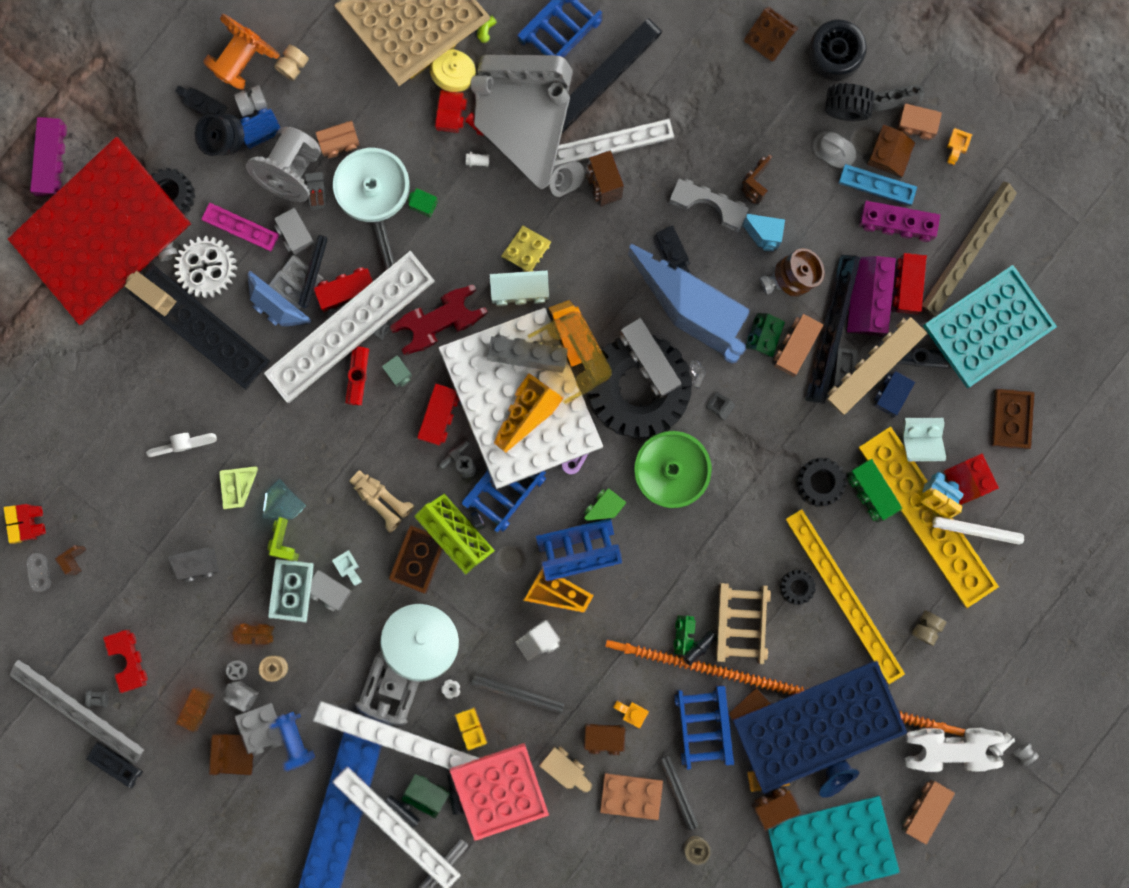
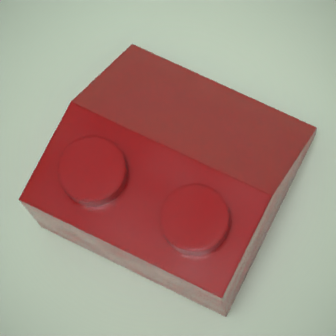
M983 453L943 471L948 482L952 481L959 484V491L963 493V497L959 500V505L999 489Z

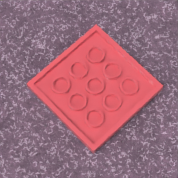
M525 743L450 768L475 841L549 816Z

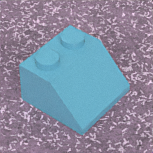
M747 214L743 221V227L757 246L763 247L765 251L778 249L782 243L785 220Z

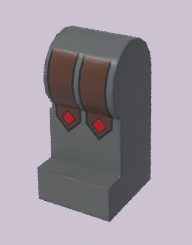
M322 172L305 174L307 188L310 193V209H326L327 197L324 174Z

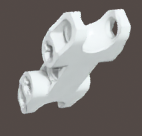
M924 728L910 731L906 734L908 743L923 746L920 754L905 758V765L908 768L926 772H937L943 770V762H964V768L969 771H987L1003 767L1001 757L986 754L988 746L1004 742L1002 732L984 728L966 729L965 737H944V731L941 729Z

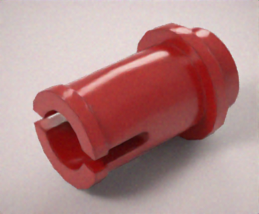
M473 113L469 114L465 119V123L471 126L477 135L484 136L474 124L475 115Z

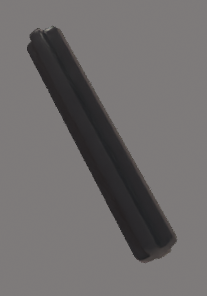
M317 236L298 303L300 307H309L328 241L326 236Z

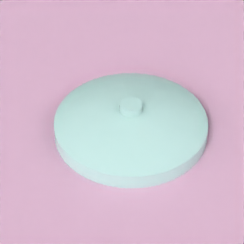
M364 148L351 153L339 164L333 178L334 195L341 209L350 217L363 222H378L393 216L402 208L409 194L410 183L405 166L394 154L379 148Z
M412 604L402 607L390 616L382 630L380 646L384 660L396 674L413 681H427L437 678L449 669L457 655L459 639L455 625L444 612L430 605Z

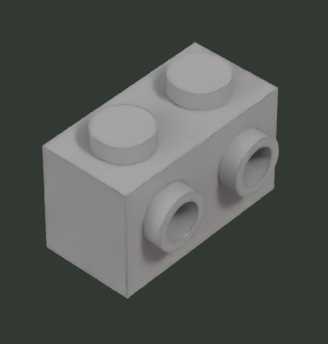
M385 662L383 669L386 672L384 677H380L377 688H380L378 693L401 700L408 679L396 674Z

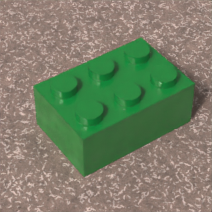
M872 459L846 473L848 484L857 490V498L861 504L865 503L867 506V514L872 521H884L903 509Z

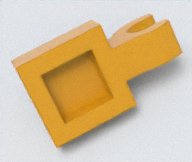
M953 129L947 148L952 149L947 163L955 165L960 152L966 153L972 134Z
M616 701L613 708L625 714L622 718L623 720L638 728H641L649 713L648 710L633 702L628 707Z

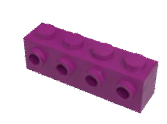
M865 201L862 205L859 227H863L865 231L873 232L880 230L886 235L896 233L901 234L903 238L917 237L920 241L931 242V240L937 237L940 214Z

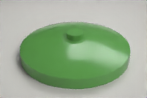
M679 431L662 432L650 438L639 450L634 465L635 480L642 494L652 503L665 508H681L695 502L707 489L712 472L711 460L705 447L693 436Z

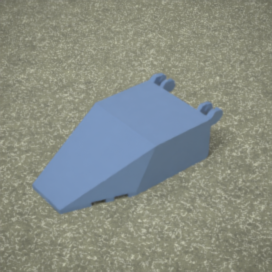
M631 244L628 252L629 257L674 326L723 354L727 362L735 363L738 361L739 355L744 353L746 346L735 336L747 318L749 310L677 267L675 271L667 266L668 262L663 259L661 262L652 259L653 255Z

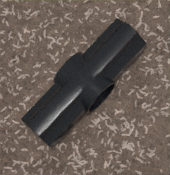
M912 348L897 364L947 369L949 362L941 351ZM916 353L922 354L923 362H918L915 359Z

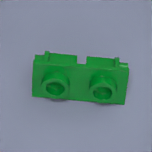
M677 616L675 622L676 638L673 642L674 654L685 655L693 647L694 638H689L688 634H695L696 621L694 616Z

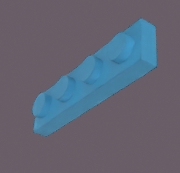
M847 164L844 165L839 184L908 206L912 205L917 190L916 186Z

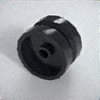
M229 113L202 116L195 126L194 133L198 148L208 156H225L237 153L243 145L245 136L240 120L235 115Z

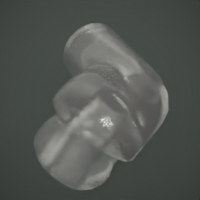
M694 359L690 362V367L694 374L692 386L699 389L706 371L701 361Z

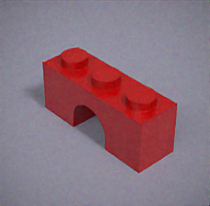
M124 630L103 637L109 656L121 654L127 660L126 669L121 673L115 674L120 693L146 686L148 677L140 664L142 657L140 652L136 651V637L134 633H131L130 630Z

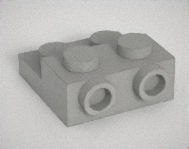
M272 703L234 717L247 754L252 752L254 756L264 752V747L271 745L273 749L283 745V738L279 727L277 726L272 729L270 727L271 724L275 723L274 719L277 718Z

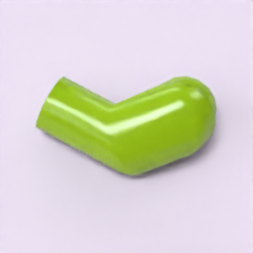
M492 15L490 20L477 30V38L482 43L490 39L488 29L497 23Z

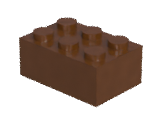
M611 150L589 157V162L586 165V177L589 185L593 184L592 193L595 202L599 201L600 206L622 199L624 184Z
M410 525L389 580L427 594L444 550L427 531Z

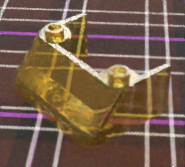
M572 311L527 335L530 339L547 330L550 337L556 340L568 336L586 371L580 373L576 378V385L579 391L563 399L564 404L594 389L611 377V368L585 319L579 312Z

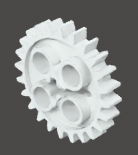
M207 236L204 237V241L197 237L196 243L190 240L191 246L184 244L183 246L186 250L178 251L182 256L175 257L179 264L174 265L176 269H179V271L175 272V275L181 276L177 281L184 283L182 286L184 290L189 288V294L195 291L196 297H199L202 293L203 297L207 298L209 293L214 298V292L216 291L221 295V288L228 290L226 284H233L230 277H236L232 270H237V267L232 264L237 261L235 258H230L234 253L232 251L227 252L230 247L228 245L223 246L222 240L216 244L215 237L211 241H209ZM211 252H217V257L214 260H209ZM197 256L198 262L193 265L190 264L191 258ZM207 263L209 266L207 267V270L204 271L202 268H204V264ZM216 270H221L219 278H213V273ZM199 274L203 275L202 281L195 283V277Z

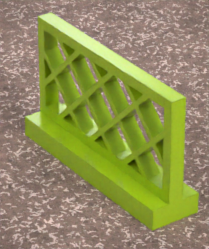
M445 493L431 503L426 504L414 516L465 575L495 551ZM441 501L447 506V508L442 507ZM443 513L448 514L449 519L444 518ZM454 517H456L460 521V523L456 522L454 520ZM456 528L461 529L462 533L456 532ZM467 531L470 532L473 537L467 536ZM469 542L474 543V548L469 546ZM480 546H482L486 550V552L480 550Z

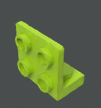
M279 517L278 521L275 520L272 531L275 534L273 540L270 539L268 544L269 555L297 562L299 554L294 553L295 549L282 546L288 520Z

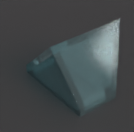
M279 479L266 491L262 518L278 519L282 517L294 519L306 505Z

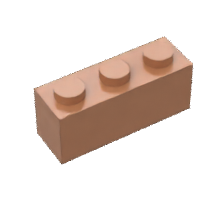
M805 314L800 318L796 317L792 324L794 328L792 334H787L783 341V344H785L783 351L779 350L774 358L776 361L774 367L793 377L797 375L823 327V324Z
M933 780L925 783L920 800L917 799L914 802L911 816H907L902 824L904 827L902 831L924 844L928 843L955 795L954 792Z

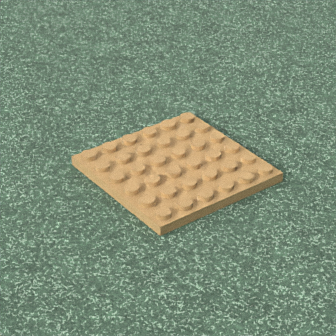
M341 0L334 5L398 86L402 85L490 20L487 12L476 0Z

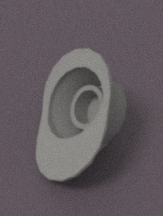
M826 131L818 134L814 139L813 150L815 154L832 166L843 168L845 164L851 166L855 161L856 150L853 144L838 133Z
M571 161L561 166H555L551 182L547 186L554 196L560 197L577 189L585 176L583 165L577 161Z

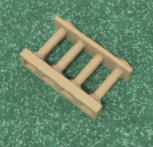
M719 584L716 661L725 662V658H729V656L757 657L758 663L764 664V660L768 659V648H765L767 602H770L771 591L767 590L768 586H762L761 592L732 590V588H729V584ZM728 599H761L760 611L734 610L728 607ZM731 617L760 619V630L730 629V627H727V619ZM726 638H759V650L729 648V646H726Z

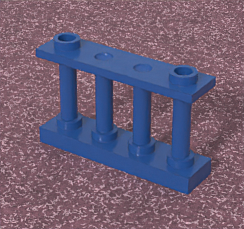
M551 0L517 35L518 41L523 46L527 42H531L543 55L564 58L592 28L596 29L601 24L602 11L599 10L593 15L578 0ZM565 3H570L589 20L582 28L562 11L561 7ZM552 16H557L575 33L569 42L549 24L548 20ZM539 29H544L563 47L556 55L536 38L535 33Z
M487 471L461 504L467 509L470 506L472 508L476 507L498 525L495 528L497 533L500 530L504 532L510 524L508 520L536 485L540 487L546 480V477H544L546 472L542 471L540 474L537 473L530 476L534 481L528 489L518 482L509 484L522 495L514 504L492 487V483H490L492 478L489 471ZM482 491L488 492L510 510L504 519H501L480 502L478 496Z
M611 518L536 536L539 552L545 551L547 561L542 562L546 581L621 564L622 559L619 545H612L609 537L614 535ZM602 538L604 548L593 550L590 540ZM583 542L585 552L574 554L572 545ZM564 547L566 557L555 559L553 549Z
M716 686V690L713 693L683 696L682 690H677L678 694L674 695L675 705L679 706L684 746V753H681L682 765H686V769H691L690 762L716 759L724 761L725 765H733L725 686ZM718 702V710H715V712L685 715V703ZM711 720L720 722V729L717 732L687 735L686 723ZM722 741L723 749H719L717 752L689 754L688 743Z
M294 712L275 718V723L270 725L271 729L279 727L289 755L287 757L288 761L283 763L286 771L306 764L315 758L313 750L308 752L307 748H304L295 723V719L300 718L301 715H295Z

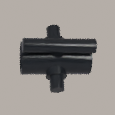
M392 795L386 799L385 803L414 829L421 819L410 811L412 809L411 805L404 801L400 803Z

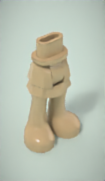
M360 470L349 481L355 486L354 489L358 492L362 501H366L367 505L372 506L386 521L385 528L390 533L400 525L402 520L378 499L381 497L403 519L415 507L410 502L403 503L397 500L385 489L384 485L380 484V481L371 478L368 474H363Z

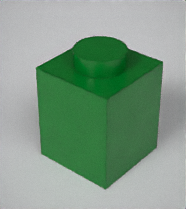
M416 188L415 192L410 193L407 202L411 210L431 218L438 203V198Z

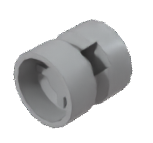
M259 85L249 88L248 92L241 91L234 94L243 117L253 114L254 110L259 111L268 108Z

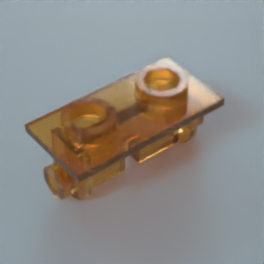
M249 624L236 625L232 633L234 635V642L238 644H252V638H255V644L269 645L274 641V636L272 635L274 626L260 624L258 626H249Z

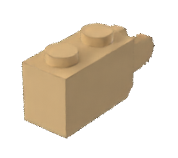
M554 746L541 762L540 767L567 789L573 788L576 785L584 792L590 791L592 784L583 775L585 773L582 769L584 766L576 759L574 761L567 757L569 753L561 746L558 749Z

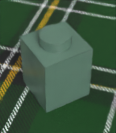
M398 355L382 366L396 387L399 385L403 387L411 381L410 377L412 375Z

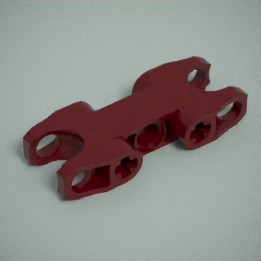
M474 284L454 289L440 297L443 304L442 307L424 315L421 308H417L405 314L390 326L393 333L408 329L414 334L412 342L401 349L404 356L424 351L437 344L436 333L454 325L457 332H461L473 326L488 314L486 307L470 311L464 306L465 299L476 292Z

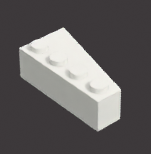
M546 620L515 643L527 661L546 650L549 653L559 646L557 642L560 639Z

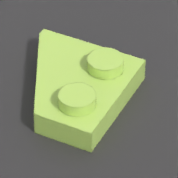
M258 467L219 471L223 509L244 507Z

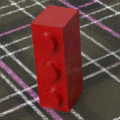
M903 253L898 258L896 268L899 269V277L895 279L897 295H894L893 307H896L895 312L916 315L922 312L927 255Z
M362 267L354 270L353 274L347 276L346 274L335 277L336 280L320 282L314 290L322 311L326 312L331 308H337V306L351 301L370 285L373 280L368 268L364 269Z
M435 384L417 437L418 440L441 447L442 443L445 444L448 437L446 432L447 426L451 425L454 419V414H452L453 408L457 407L460 401L456 390Z

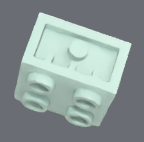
M905 418L902 437L907 461H946L942 440L944 418Z

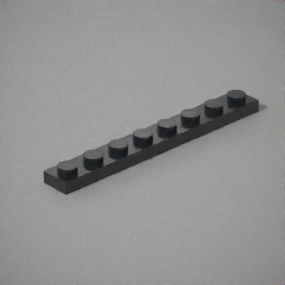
M841 255L805 401L825 404L860 262V257L857 255Z

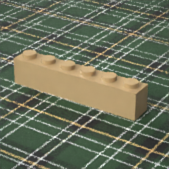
M911 317L908 320L904 318L896 326L898 330L894 334L889 332L882 339L885 343L880 348L876 345L869 352L871 356L866 361L862 359L855 366L857 370L853 374L849 372L841 380L843 384L839 388L834 386L827 393L830 396L827 401L842 416L927 334Z

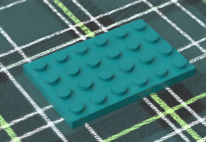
M1014 265L923 325L967 389L1057 327Z
M879 795L795 816L768 829L782 888H843L900 873Z

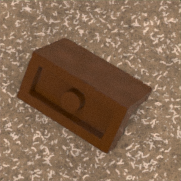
M75 545L55 558L65 575H77L82 572L74 558L86 551L84 546Z

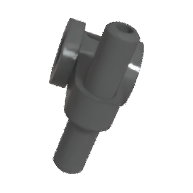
M464 440L457 448L451 449L448 452L449 455L438 464L444 470L452 461H455L457 470L466 479L474 477L477 473V467L471 458L460 455L470 446L467 440Z

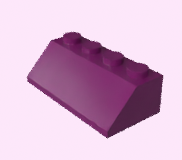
M882 256L860 257L849 304L847 333L882 337L888 334L896 258Z

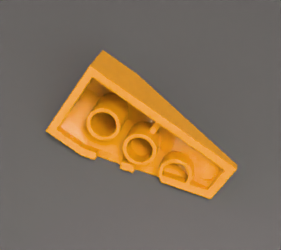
M528 373L515 393L517 398L514 405H510L508 409L510 414L507 420L502 422L494 444L504 452L509 451L552 415L564 399L530 373Z

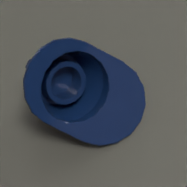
M846 759L829 766L826 769L827 781L820 788L819 795L823 798L836 795L859 776V771L852 769Z

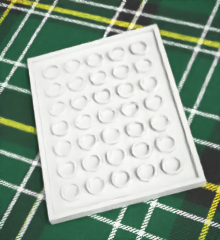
M545 308L439 347V352L496 489L604 447L567 359L563 373L487 361L491 336L495 337V335L506 336V339L511 340L522 338L526 340L525 342L530 343L540 341L548 346L553 344L561 345ZM528 373H530L564 399L552 415L509 451L504 452L494 444L502 422L506 421L510 414L508 409L510 405H514L517 398L515 393Z

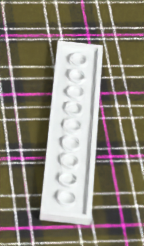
M409 251L264 374L284 400L290 403L433 284L435 280L415 255Z

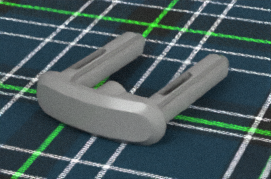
M380 651L374 658L359 702H355L356 709L372 720L387 725L403 726L408 723L406 718L420 681L408 679L395 715L387 714L390 704L379 701L377 709L370 707L386 662ZM372 677H374L375 680L373 682L371 691L369 693V696H367L366 693L369 684L371 682ZM408 690H411V694L406 705V708L403 709V704L406 699Z

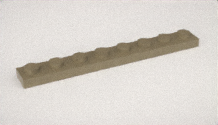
M1003 181L923 302L922 307L930 316H937L1014 200L1017 192L1010 183Z

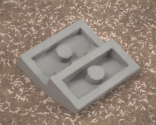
M292 255L284 268L276 274L269 286L299 309L298 303L309 266L297 256ZM319 274L317 276L315 287H317V284L322 282L324 279Z

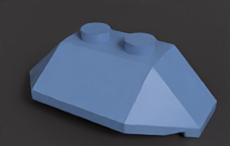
M248 272L250 301L254 304L252 307L260 314L265 312L269 316L267 319L275 326L277 324H280L282 327L310 324L311 319L254 273Z

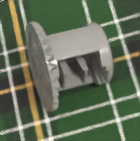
M281 127L275 135L277 143L267 159L263 157L251 158L246 164V170L260 186L269 192L289 201L304 202L308 199L310 193L301 177L309 163L317 161L321 154V149L318 143L305 132L293 127Z

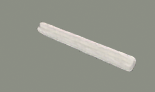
M935 517L932 523L935 528L1019 545L1024 542V535L1021 533L942 517Z

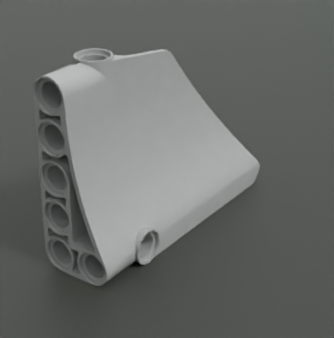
M481 56L477 71L478 75L473 76L471 79V89L476 96L474 124L539 189H544L551 182L570 100L568 91L573 70L566 59L560 56Z

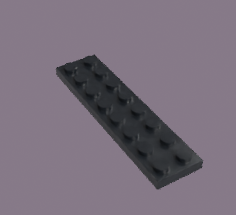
M153 264L144 274V277L177 301L171 310L164 316L132 291L129 294L242 388L247 390L271 361Z

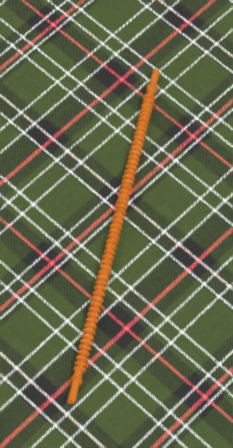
M607 640L605 646L623 651L625 654H635V657L640 655L641 658L646 657L647 660L651 658L652 661L656 659L657 662L662 661L663 664L667 662L668 665L673 664L674 667L676 665H679V668L684 666V669L690 668V671L692 669H695V672L700 670L701 673L706 672V675L711 673L714 676L716 674L718 678L722 676L723 679L727 677L728 680L733 679L734 682L739 680V683L742 681L744 684L750 683V686L752 684H755V687L760 685L761 688L766 687V690L771 688L774 691L775 689L778 693L782 691L783 694L787 692L790 695L805 690L803 686L801 688H798V685L793 687V684L787 685V682L782 684V681H779L777 683L776 680L771 681L770 678L766 680L765 677L760 678L759 675L754 677V674L750 676L749 673L743 674V671L738 673V670L734 672L733 669L727 670V667L722 669V666L717 668L716 665L711 666L710 663L706 665L705 662L700 663L699 660L689 666L684 662L683 656L678 658V655L674 657L673 654L667 655V652L662 654V651H659L658 653L656 650L651 651V648L646 650L645 647L640 648L639 645L635 647L629 643L623 644ZM899 711L903 723L907 722L909 726L913 724L914 727L919 725V728L941 729L944 733L962 737L965 734V729L950 726L944 722H935L934 719L932 721H929V718L925 720L923 716L921 718L918 715L913 717V714L908 715L907 712L902 714V711Z

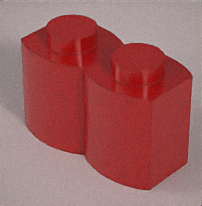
M441 90L435 125L437 131L459 133L460 128L464 127V117L461 116L462 111L466 110L467 99H464L463 93Z

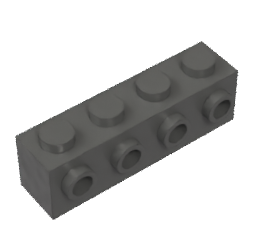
M503 335L491 336L487 361L563 373L565 369L568 349L563 348L564 346L553 344L548 346L540 341L530 343L525 342L526 340L522 338L511 340L506 339V336Z

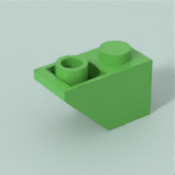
M609 488L606 491L602 490L596 497L598 502L594 506L590 504L584 512L586 515L584 519L586 521L614 519L627 502Z

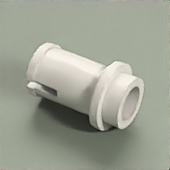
M472 152L466 154V165H469V167L471 165L488 167L489 154H472Z
M1006 732L1004 742L991 744L989 749L996 757L1002 756L1003 752L1015 740L1011 739L1012 736Z

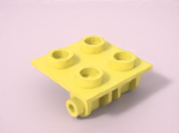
M522 226L502 254V257L522 268L524 272H532L536 263L540 262L539 259L543 258L542 255L550 248L551 241Z

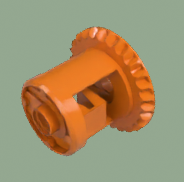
M222 14L220 20L227 26L226 29L234 37L218 60L211 55H207L203 62L207 68L214 72L217 78L226 84L229 83L235 88L242 90L245 87L246 80L240 76V73L256 51L261 55L266 54L270 58L274 57L278 59L280 54L260 39V36L255 32L242 26L229 16Z

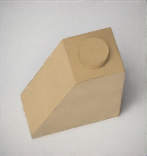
M137 271L134 274H130L126 280V288L164 316L167 315L177 302Z

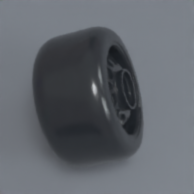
M837 19L822 24L814 32L808 47V58L812 68L820 76L830 80H842L852 76L860 68L866 56L867 43L865 36L855 24L846 20ZM837 49L841 54H835L832 50Z

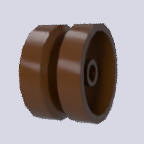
M806 248L797 249L790 253V255L785 256L776 264L775 278L779 287L788 295L795 297L804 295L811 289L819 286L825 275L821 259L815 252Z

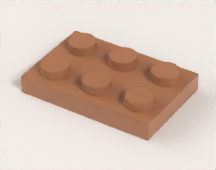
M605 773L600 813L658 820L663 780Z

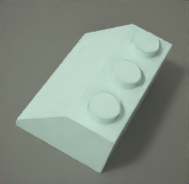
M548 271L490 274L492 303H496V306H506L508 302H515V305L527 304L526 301H534L535 304L545 303V300H549Z
M276 559L268 618L307 621L313 563Z

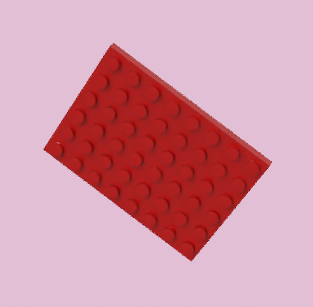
M115 137L21 225L8 240L79 325H83L126 285V280L130 274H134L136 271L140 272L185 231L191 223L120 138Z

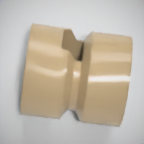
M289 44L283 52L284 57H280L274 67L282 75L294 81L300 73L299 68H303L309 58L298 48Z
M269 656L260 663L259 672L266 681L281 680L288 672V664L281 656Z

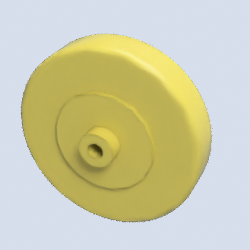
M449 49L431 63L430 74L433 81L442 89L450 92H461L471 86V79L476 75V69L473 61L466 54L458 50Z

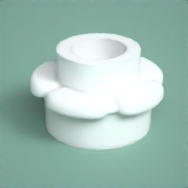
M447 680L441 687V691L446 698L452 699L460 694V685L457 681Z

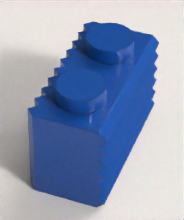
M267 108L261 109L257 112L256 116L252 118L245 117L240 120L244 129V141L249 149L275 137L277 131L281 128L271 108L268 110Z

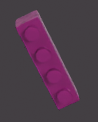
M37 117L30 191L35 196L52 197L62 188L60 173H63L64 170L62 155L65 154V144L63 140L67 134V126L58 118Z

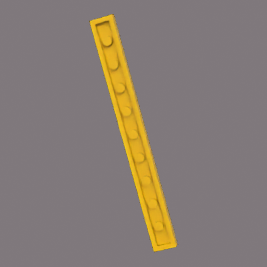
M801 509L786 518L787 524L873 661H878L887 684H891L905 675L804 511Z

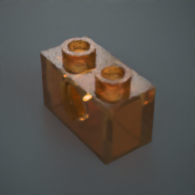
M199 687L192 688L176 724L192 732L198 731L215 695Z

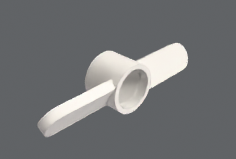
M189 433L170 436L171 444L152 448L146 453L148 457H153L169 452L186 451L194 447L214 443L217 440V436L209 433L190 438Z

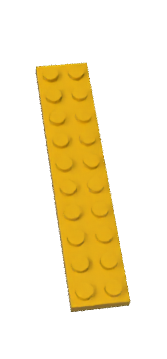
M890 426L858 447L866 461L872 459L903 507L900 510L965 608L970 607L999 587L963 533L933 527L932 523L935 517H945L920 502L924 484L928 481L915 461H907L905 447Z

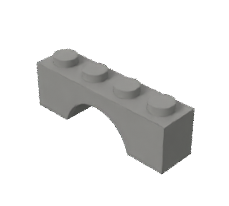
M685 178L683 180L678 179L669 204L683 210H687L697 203L710 204L719 212L722 226L739 232L749 209L745 203L738 200L735 202L728 199V196L718 193V195L712 193L711 189L705 186H695L691 180Z

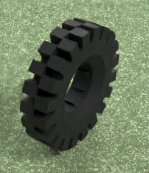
M652 335L682 384L663 397L659 395L657 398L654 397L652 399L654 402L646 406L640 404V407L633 406L627 403L629 400L625 401L619 390L622 388L619 387V380L621 376H625V372L631 368L636 367L639 369L641 367L638 361L636 363L630 356L631 349L628 345L624 346L620 338L607 344L601 353L596 356L590 368L587 389L593 411L597 418L602 421L603 425L623 437L629 436L633 439L651 438L659 433L666 432L679 421L690 402L692 376H690L687 362L683 360L682 354L677 348L674 349L670 345L671 343L665 339L660 340L656 338V335Z

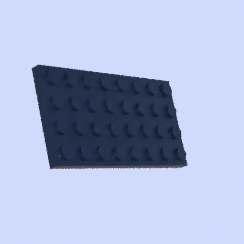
M877 660L733 720L763 793H767L908 733Z

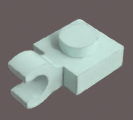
M349 550L332 560L342 577L348 575L355 586L362 582L355 572L359 565Z

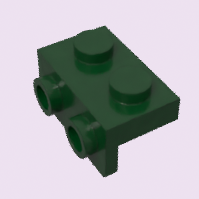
M757 313L753 320L751 332L747 337L745 348L755 350L768 357H773L785 321L768 313Z

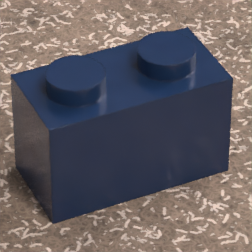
M897 371L886 376L883 382L885 384L882 391L879 390L874 398L876 401L874 407L892 417L898 415L915 384L913 380Z

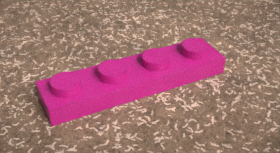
M209 203L201 219L212 226L272 252L279 237L278 233L212 203Z

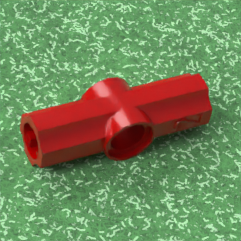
M357 346L352 350L345 404L362 406L365 382L367 380L369 348ZM355 372H362L360 380H353Z

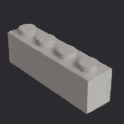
M641 318L621 329L620 340L624 346L628 345L631 349L630 356L635 363L638 361L641 365L640 372L645 379L649 378L652 385H650V388L655 395L659 394L660 397H663L682 384Z

